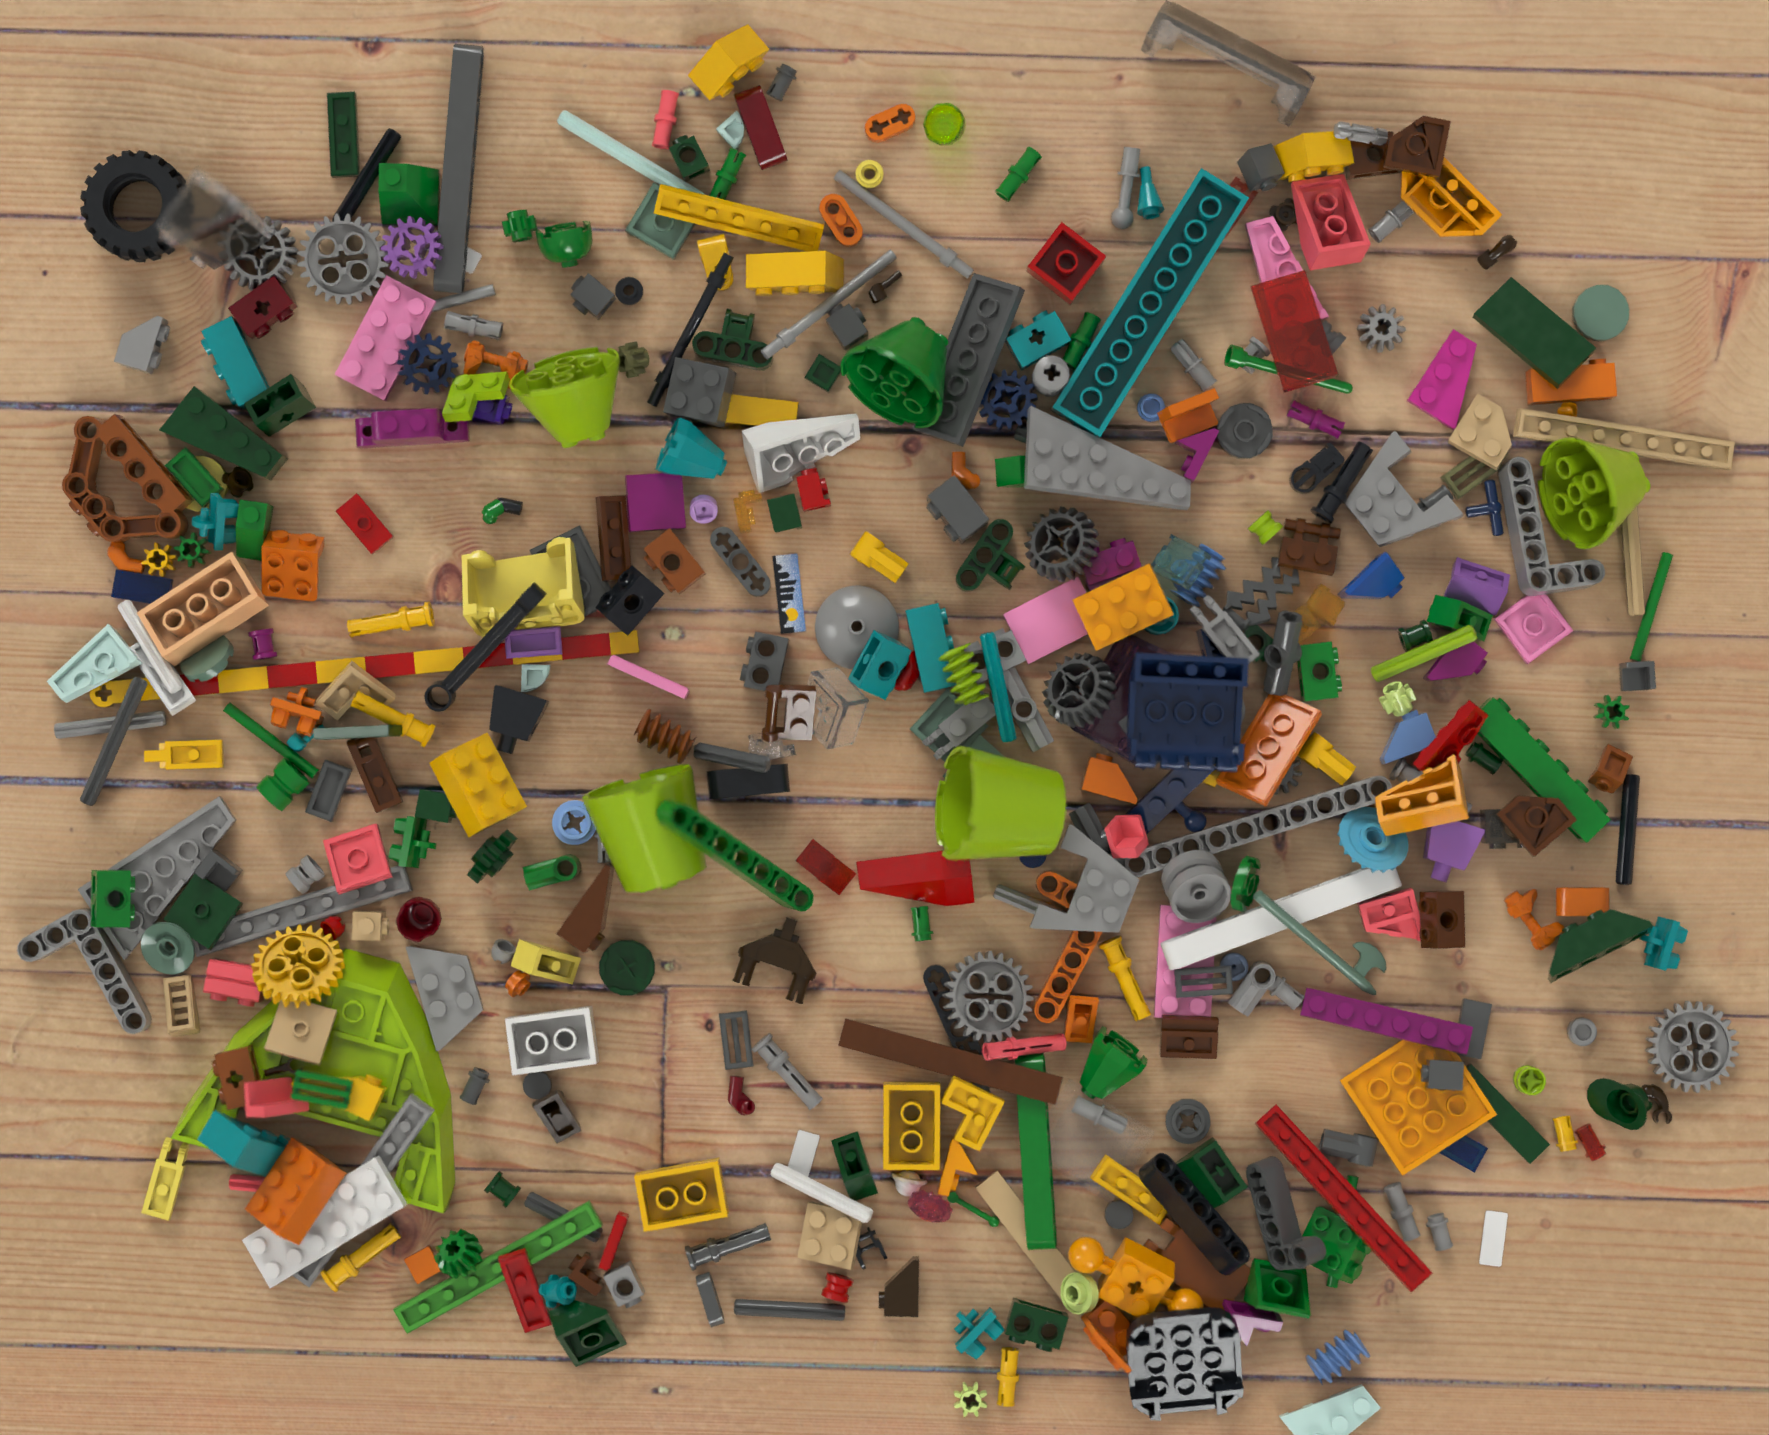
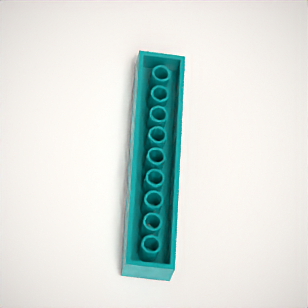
M1200 169L1053 405L1052 412L1076 427L1099 438L1101 437L1249 199L1248 196L1206 170Z

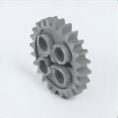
M336 213L334 222H331L325 216L324 226L314 222V227L317 230L315 233L309 230L305 231L310 237L309 241L300 240V243L306 247V250L298 251L297 254L305 257V261L297 263V266L306 267L307 270L300 276L302 278L310 277L311 280L306 285L307 288L316 285L315 295L318 296L325 292L326 302L332 296H335V301L338 305H340L342 297L346 298L348 305L352 304V296H356L362 302L363 292L372 296L373 293L370 287L373 285L380 288L381 285L376 280L377 277H386L380 271L381 267H389L388 263L382 261V257H385L388 253L380 250V247L384 246L386 241L376 240L380 234L379 230L373 233L369 232L372 223L369 222L364 227L361 226L362 217L358 216L355 222H351V215L347 213L344 221H341L339 214ZM354 235L360 236L363 241L362 248L356 252L348 247V240ZM324 239H331L334 242L335 249L330 255H325L320 250V243ZM341 251H344L345 255L348 256L368 254L367 259L347 261L346 267H342L341 263L323 265L318 263L320 259L340 257ZM357 263L364 264L367 269L366 276L360 280L352 275V268ZM328 267H334L339 272V278L334 283H329L324 278V272Z
M992 951L986 952L985 957H983L981 952H977L974 956L975 961L970 955L964 958L966 965L961 962L955 964L959 972L951 971L948 973L953 982L944 983V986L949 988L950 992L942 994V997L950 999V1003L943 1007L944 1009H952L953 1012L947 1017L948 1020L954 1018L958 1020L954 1028L964 1027V1037L973 1032V1041H979L982 1035L984 1043H989L992 1036L995 1042L1002 1041V1034L1006 1038L1012 1037L1011 1029L1015 1032L1020 1031L1021 1028L1018 1022L1025 1023L1028 1021L1023 1013L1032 1011V1008L1026 1005V1002L1034 1000V997L1026 995V991L1033 988L1032 985H1024V981L1029 977L1028 974L1019 975L1022 966L1019 965L1013 968V958H1008L1003 962V953L997 954L994 959ZM972 975H975L980 980V986L977 990L970 985V977ZM999 976L1007 981L1005 991L1000 990L997 986ZM965 993L973 995L988 993L990 996L1010 995L1012 1000L966 999L964 995ZM971 1003L976 1004L980 1012L977 1018H974L969 1013ZM999 1004L1003 1005L1006 1009L1007 1014L1004 1019L997 1015L996 1009Z
M1685 1001L1684 1009H1682L1679 1004L1674 1003L1673 1013L1665 1008L1663 1011L1666 1018L1655 1017L1659 1023L1658 1027L1649 1026V1029L1655 1034L1654 1037H1646L1647 1041L1653 1043V1047H1649L1645 1051L1654 1054V1057L1650 1058L1648 1063L1657 1064L1658 1066L1653 1072L1655 1074L1664 1073L1661 1081L1664 1083L1672 1079L1671 1087L1677 1089L1681 1084L1682 1091L1688 1092L1690 1085L1696 1093L1700 1092V1085L1706 1090H1711L1710 1081L1720 1085L1721 1081L1718 1076L1721 1074L1729 1077L1730 1075L1725 1068L1727 1066H1736L1730 1061V1057L1739 1056L1737 1052L1732 1051V1047L1738 1045L1739 1042L1731 1040L1730 1037L1737 1032L1733 1029L1727 1030L1731 1020L1725 1019L1721 1021L1722 1011L1718 1010L1712 1014L1714 1008L1712 1005L1708 1004L1703 1010L1702 1002L1697 1001L1693 1008L1690 1001ZM1688 1022H1692L1691 1034L1688 1028ZM1708 1024L1710 1034L1707 1038L1702 1039L1699 1035V1029L1702 1025ZM1679 1026L1683 1032L1682 1037L1678 1041H1673L1671 1032L1675 1027ZM1692 1042L1697 1043V1048H1693L1692 1051L1687 1050V1046L1691 1045ZM1711 1052L1713 1062L1705 1067L1702 1064V1057L1705 1053ZM1682 1054L1685 1058V1065L1681 1069H1676L1674 1067V1059ZM1693 1058L1697 1068L1695 1072L1692 1071Z

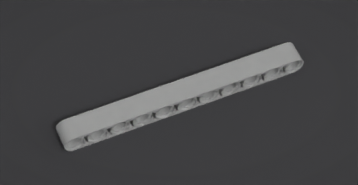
M1372 776L1205 828L1199 832L1189 833L1148 846L1140 854L1144 865L1138 872H1133L1129 868V860L1131 858L1114 859L1135 877H1141L1163 870L1171 859L1184 852L1182 846L1188 839H1193L1196 842L1197 850L1214 854L1376 803V796L1371 792L1372 783L1380 781L1384 785V792L1391 789L1392 785L1386 777ZM1349 789H1353L1357 793V801L1352 805H1348L1344 800V794ZM1322 797L1327 798L1331 803L1330 810L1326 813H1321L1317 808V802ZM1294 806H1300L1304 811L1302 820L1295 822L1290 817V811ZM1268 814H1273L1277 819V826L1272 830H1267L1263 825V820ZM1245 822L1250 826L1251 832L1248 837L1242 839L1237 835L1236 829L1240 823ZM1214 831H1220L1224 836L1223 843L1218 847L1211 845L1209 840L1211 833ZM1165 847L1170 852V859L1168 862L1161 864L1156 859V852L1158 849Z

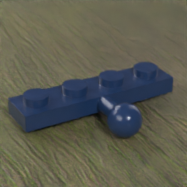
M1184 762L1183 770L1172 769L1125 815H1140L1147 835L1163 818L1175 809L1184 818L1185 827L1189 831H1202L1207 823L1206 816L1199 810H1191L1182 800L1216 769V764H1212L1211 771L1188 770V763Z

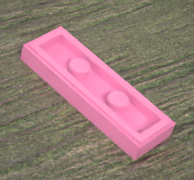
M611 655L607 663L616 669L685 700L690 692L688 688L615 655Z

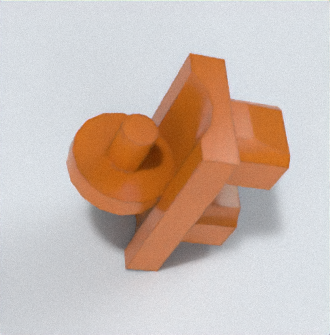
M301 687L298 694L288 692L287 700L294 701L295 703L273 697L270 704L273 709L271 724L273 726L286 729L290 716L299 718L296 732L309 737L312 736L313 729L317 727V724L321 725L323 723L324 716H322L321 711L304 707V705L314 707L316 699L307 697L308 689Z

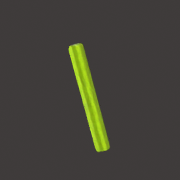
M1468 625L1373 666L1371 668L1372 676L1377 682H1380L1471 643L1477 639L1476 631L1471 625Z

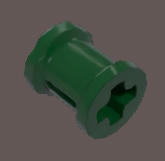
M1425 619L1413 627L1397 629L1405 652L1410 651L1411 647L1433 641L1430 628Z
M499 1171L485 1188L484 1192H490L503 1202V1206L507 1208L521 1190V1187L512 1185L502 1177L503 1173Z

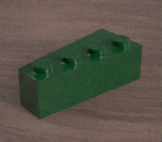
M193 386L159 429L174 438L268 480H272L288 460L277 449L195 386Z

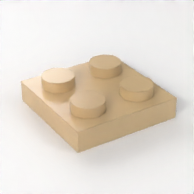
M808 1202L797 1258L849 1270L854 1269L862 1222L829 1205Z

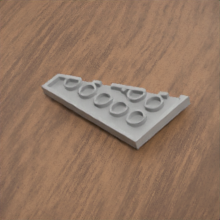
M1030 406L1028 409L1024 489L1179 510L1189 509L1191 480L1033 406Z
M221 796L108 869L130 870L131 876L135 877V892L131 893V904H134L135 907L134 921H130V927L103 928L123 960L128 958L141 941L146 929L158 920L192 877L194 871L204 858L215 848L236 821V818ZM91 881L80 887L78 891L91 909ZM117 891L110 892L107 897L109 905L113 907L119 903V893Z

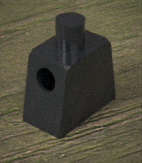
M495 685L489 730L501 733L497 750L513 754L517 739L529 742L549 701Z

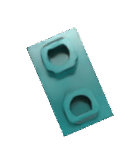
M210 493L209 508H201L200 515L192 518V526L199 528V536H208L207 540L214 544L213 549L215 551L223 550V544L236 543V526L225 525V518H237L239 504L236 500L223 499L219 493Z
M1658 916L1656 925L1653 926L1649 936L1645 935L1639 938V940L1647 942L1644 953H1647L1644 965L1664 971L1667 968L1677 969L1680 957L1679 954L1672 953L1674 942L1683 944L1686 941L1688 930L1680 926L1678 921Z
M991 1307L975 1323L973 1321L979 1313L974 1308L967 1316L961 1311L956 1314L961 1322L954 1328L955 1331L961 1334L968 1328L966 1333L955 1343L956 1349L961 1354L965 1351L977 1360L986 1350V1347L977 1337L985 1331L993 1340H996L1004 1332V1327L996 1318V1312Z

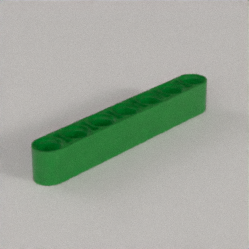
M670 800L663 801L658 806L656 817L661 825L781 906L801 912L808 910L812 906L814 895L810 888L690 806Z
M1044 1053L1018 1056L1015 1059V1064L1046 1072ZM1017 1095L1027 1249H1056L1057 1234L1048 1103Z

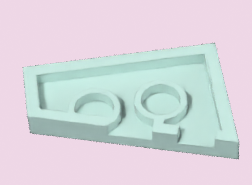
M107 624L50 677L47 682L59 698L68 703L143 663L114 627Z

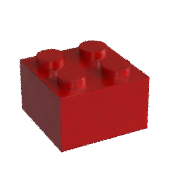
M1061 222L1027 266L1026 272L1071 305L1105 261L1106 255Z

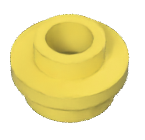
M865 160L858 165L856 179L861 186L875 188L883 180V168L878 162ZM867 170H872L875 176L873 179H867L864 173Z

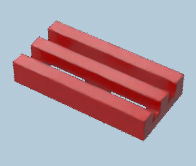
M622 1211L617 1213L598 1268L606 1271L610 1270L629 1218L627 1213Z

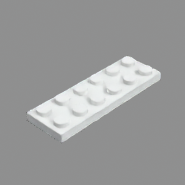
M377 1156L344 1176L300 1245L277 1236L266 1226L242 1239L269 1288H272L408 1204L381 1157Z

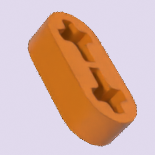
M899 104L870 117L865 124L866 136L872 142L879 143L909 130L915 123V111L908 104ZM899 111H903L904 114H910L907 124H903L902 121L892 124V120L898 118ZM877 122L879 126L888 123L889 126L882 129V135L878 136L876 132H870L873 129V123Z

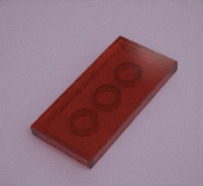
M1305 270L1251 286L1250 289L1283 393L1338 377L1337 368Z

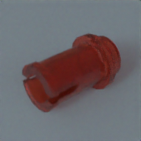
M1589 1123L1581 1126L1574 1132L1587 1152L1585 1154L1586 1158L1589 1157L1591 1161H1595L1606 1154L1604 1150L1606 1146L1605 1144L1601 1145L1591 1127L1592 1125Z

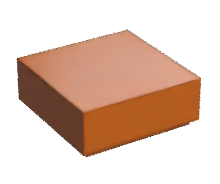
M430 1245L404 1259L417 1284L440 1272L438 1264L434 1259L435 1253Z

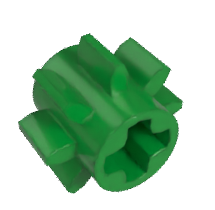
M527 210L507 213L508 221H502L504 235L506 237L511 236L512 242L530 240L533 238L532 231L538 230L534 215L528 216Z
M194 532L191 533L190 539L180 536L182 541L180 547H174L181 554L177 561L184 562L187 559L188 567L193 568L197 561L203 565L206 564L203 558L205 554H211V551L205 549L204 546L208 540L203 538L197 541V533ZM189 545L198 546L195 548L197 553L195 556L188 554L190 552Z
M1604 695L1605 702L1603 704H1594L1599 709L1598 714L1593 717L1600 718L1603 721L1602 728H1606L1612 722L1614 729H1618L1620 727L1618 721L1629 720L1625 716V710L1630 706L1620 703L1622 696H1616L1614 701H1611L1609 695ZM1615 706L1613 711L1617 713L1616 716L1609 717L1610 713L1606 711L1607 707Z

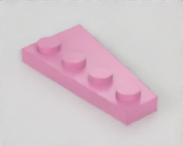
M1271 216L1246 223L1245 228L1273 332L1327 319L1329 316L1325 308L1319 302L1316 292L1309 284L1301 265L1294 257L1274 217Z

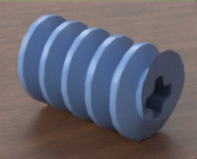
M1204 544L1198 546L1203 554L1194 553L1192 555L1196 563L1188 562L1186 564L1190 573L1182 571L1179 574L1184 582L1175 580L1173 585L1177 591L1170 590L1184 602L1199 608L1201 605L1196 599L1197 596L1202 598L1207 596L1203 588H1213L1209 579L1219 580L1220 578L1215 570L1225 571L1226 569L1221 562L1225 558Z
M1345 1329L1343 1331L1344 1341L1335 1336V1347L1328 1342L1324 1343L1326 1353L1318 1348L1315 1349L1317 1359L1306 1355L1308 1365L1322 1385L1323 1378L1329 1383L1333 1382L1332 1372L1341 1377V1366L1349 1371L1352 1370L1350 1360L1361 1364L1359 1354L1370 1358L1369 1352L1355 1332L1352 1334Z

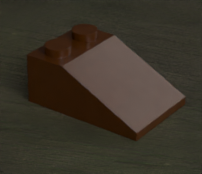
M611 863L605 864L556 933L582 953L596 950L605 938L601 933L606 926L614 867Z

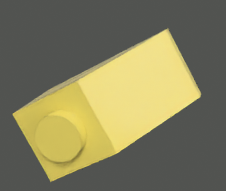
M519 939L511 966L530 975L573 985L581 958L544 945Z

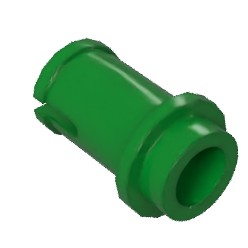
M928 906L911 908L914 933H911V935L914 936L915 942L932 940L931 934L934 933L930 931Z

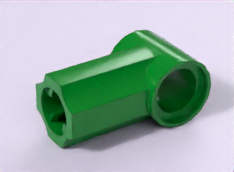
M566 854L561 857L524 866L523 875L525 883L530 891L555 883L569 881L579 875L581 862L576 856ZM563 860H568L573 864L574 870L571 875H566L561 871L560 865Z

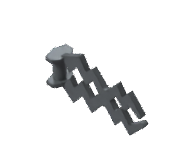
M1272 557V569L1261 568L1263 582L1243 580V593L1227 591L1226 606L1222 611L1227 612L1243 634L1249 626L1270 621L1271 617L1268 610H1276L1277 608L1276 593L1293 595L1292 586L1300 585L1298 570L1293 569L1292 577L1283 574V585L1275 584L1273 579H1280L1281 573L1280 567L1277 566L1278 558ZM1253 592L1266 593L1267 600H1257L1259 613L1247 611L1246 620L1232 610H1243L1241 603L1254 605Z

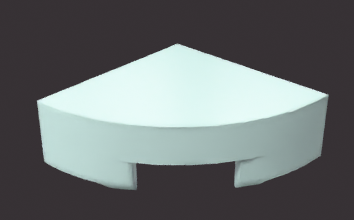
M737 110L716 128V131L731 148L736 150L744 137L743 120Z
M522 664L521 692H530L539 688L546 681L551 665Z

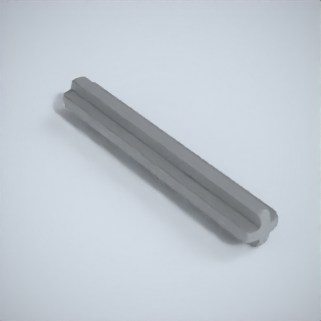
M154 711L134 714L128 730L165 726V712ZM116 716L57 723L54 725L55 737L61 739L109 733Z

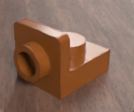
M1607 744L1596 770L1590 775L1588 782L1595 785L1600 791L1613 794L1622 785L1633 756Z

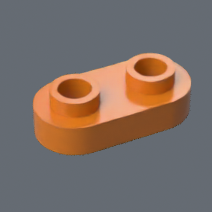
M838 194L825 196L820 202L819 209L821 217L832 234L843 246L852 247L857 245L863 235V229L857 217L842 196ZM831 205H836L839 211L836 214H831L828 208ZM847 228L854 231V235L850 238L845 237L843 234Z

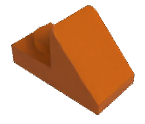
M1073 995L1068 997L1064 1036L1067 1042L1092 1043L1099 1002L1098 997Z

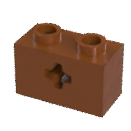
M253 1045L214 1055L215 1060L212 1061L214 1075L220 1078L222 1088H219V1097L222 1105L226 1104L227 1110L245 1106L244 1084L261 1080ZM235 1074L242 1075L243 1080L239 1081V1083L238 1081H232V1076Z

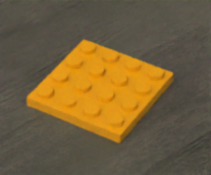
M1400 1040L1339 1080L1401 1176L1497 1115L1465 1065L1462 1091L1425 1088V1082H1421V1067L1426 1065L1427 1060L1462 1062V1060L1455 1052L1405 1040Z

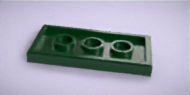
M1512 277L1473 315L1477 322L1557 389L1596 350L1594 345Z

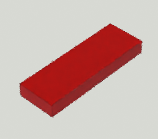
M526 1248L498 1256L501 1270L524 1332L527 1333L552 1325L543 1295L539 1294V1284Z

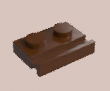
M1162 1015L1160 1057L1217 1059L1218 1017Z

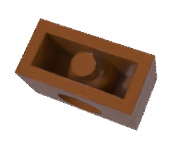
M670 528L644 548V551L647 553L643 557L653 571L659 568L665 576L661 581L671 593L676 590L681 594L706 574ZM669 556L679 557L680 566L674 571L666 569L665 561Z

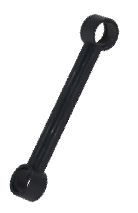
M534 582L444 680L436 681L426 690L424 695L426 705L437 712L449 708L456 699V691L547 593ZM441 687L446 690L449 696L447 704L440 705L433 700V688Z

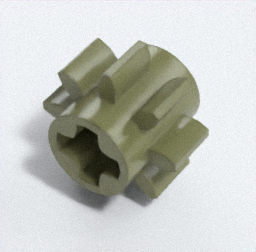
M637 342L625 343V346L618 347L620 372H626L627 378L637 377L639 374L646 372L645 368L648 367L650 358L644 347L638 348Z

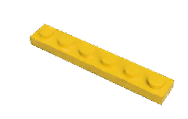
M660 184L653 213L803 251H818L824 230V224L663 184Z

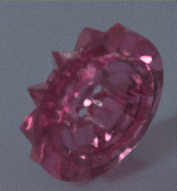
M920 1190L919 1192H913L908 1200L909 1208L915 1215L925 1221L936 1223L945 1222L950 1219L953 1209L947 1200L942 1199L941 1195L937 1196L932 1191L927 1193L924 1190Z

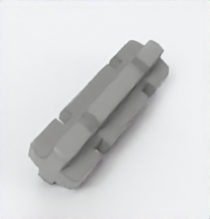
M1341 121L1334 126V136L1339 139L1347 137L1351 141L1363 143L1371 141L1375 145H1383L1388 140V131L1386 129L1376 128L1374 130V127L1358 124L1350 126L1349 123Z

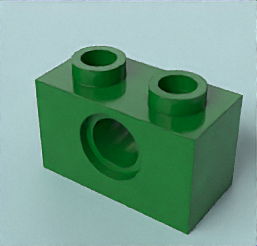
M1332 642L1300 645L1302 656L1297 662L1301 702L1338 698V692H1342L1341 676L1336 675L1335 664L1339 663L1337 647H1332ZM1316 664H1322L1326 668V676L1322 680L1315 678L1312 670Z
M91 870V927H130V921H134L135 907L134 904H131V893L135 892V877L131 876L130 870ZM117 891L120 900L117 905L112 907L109 905L107 897L110 892Z

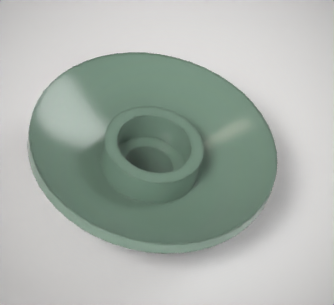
M158 922L147 928L142 935V954L147 963L155 970L173 975L184 972L192 964L195 956L194 943L189 934L180 926L170 922Z

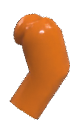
M952 452V476L955 475L965 489L978 488L980 485L979 475L973 474L965 467L966 452Z

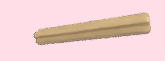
M1636 507L1622 522L1627 605L1630 616L1645 614L1638 507Z

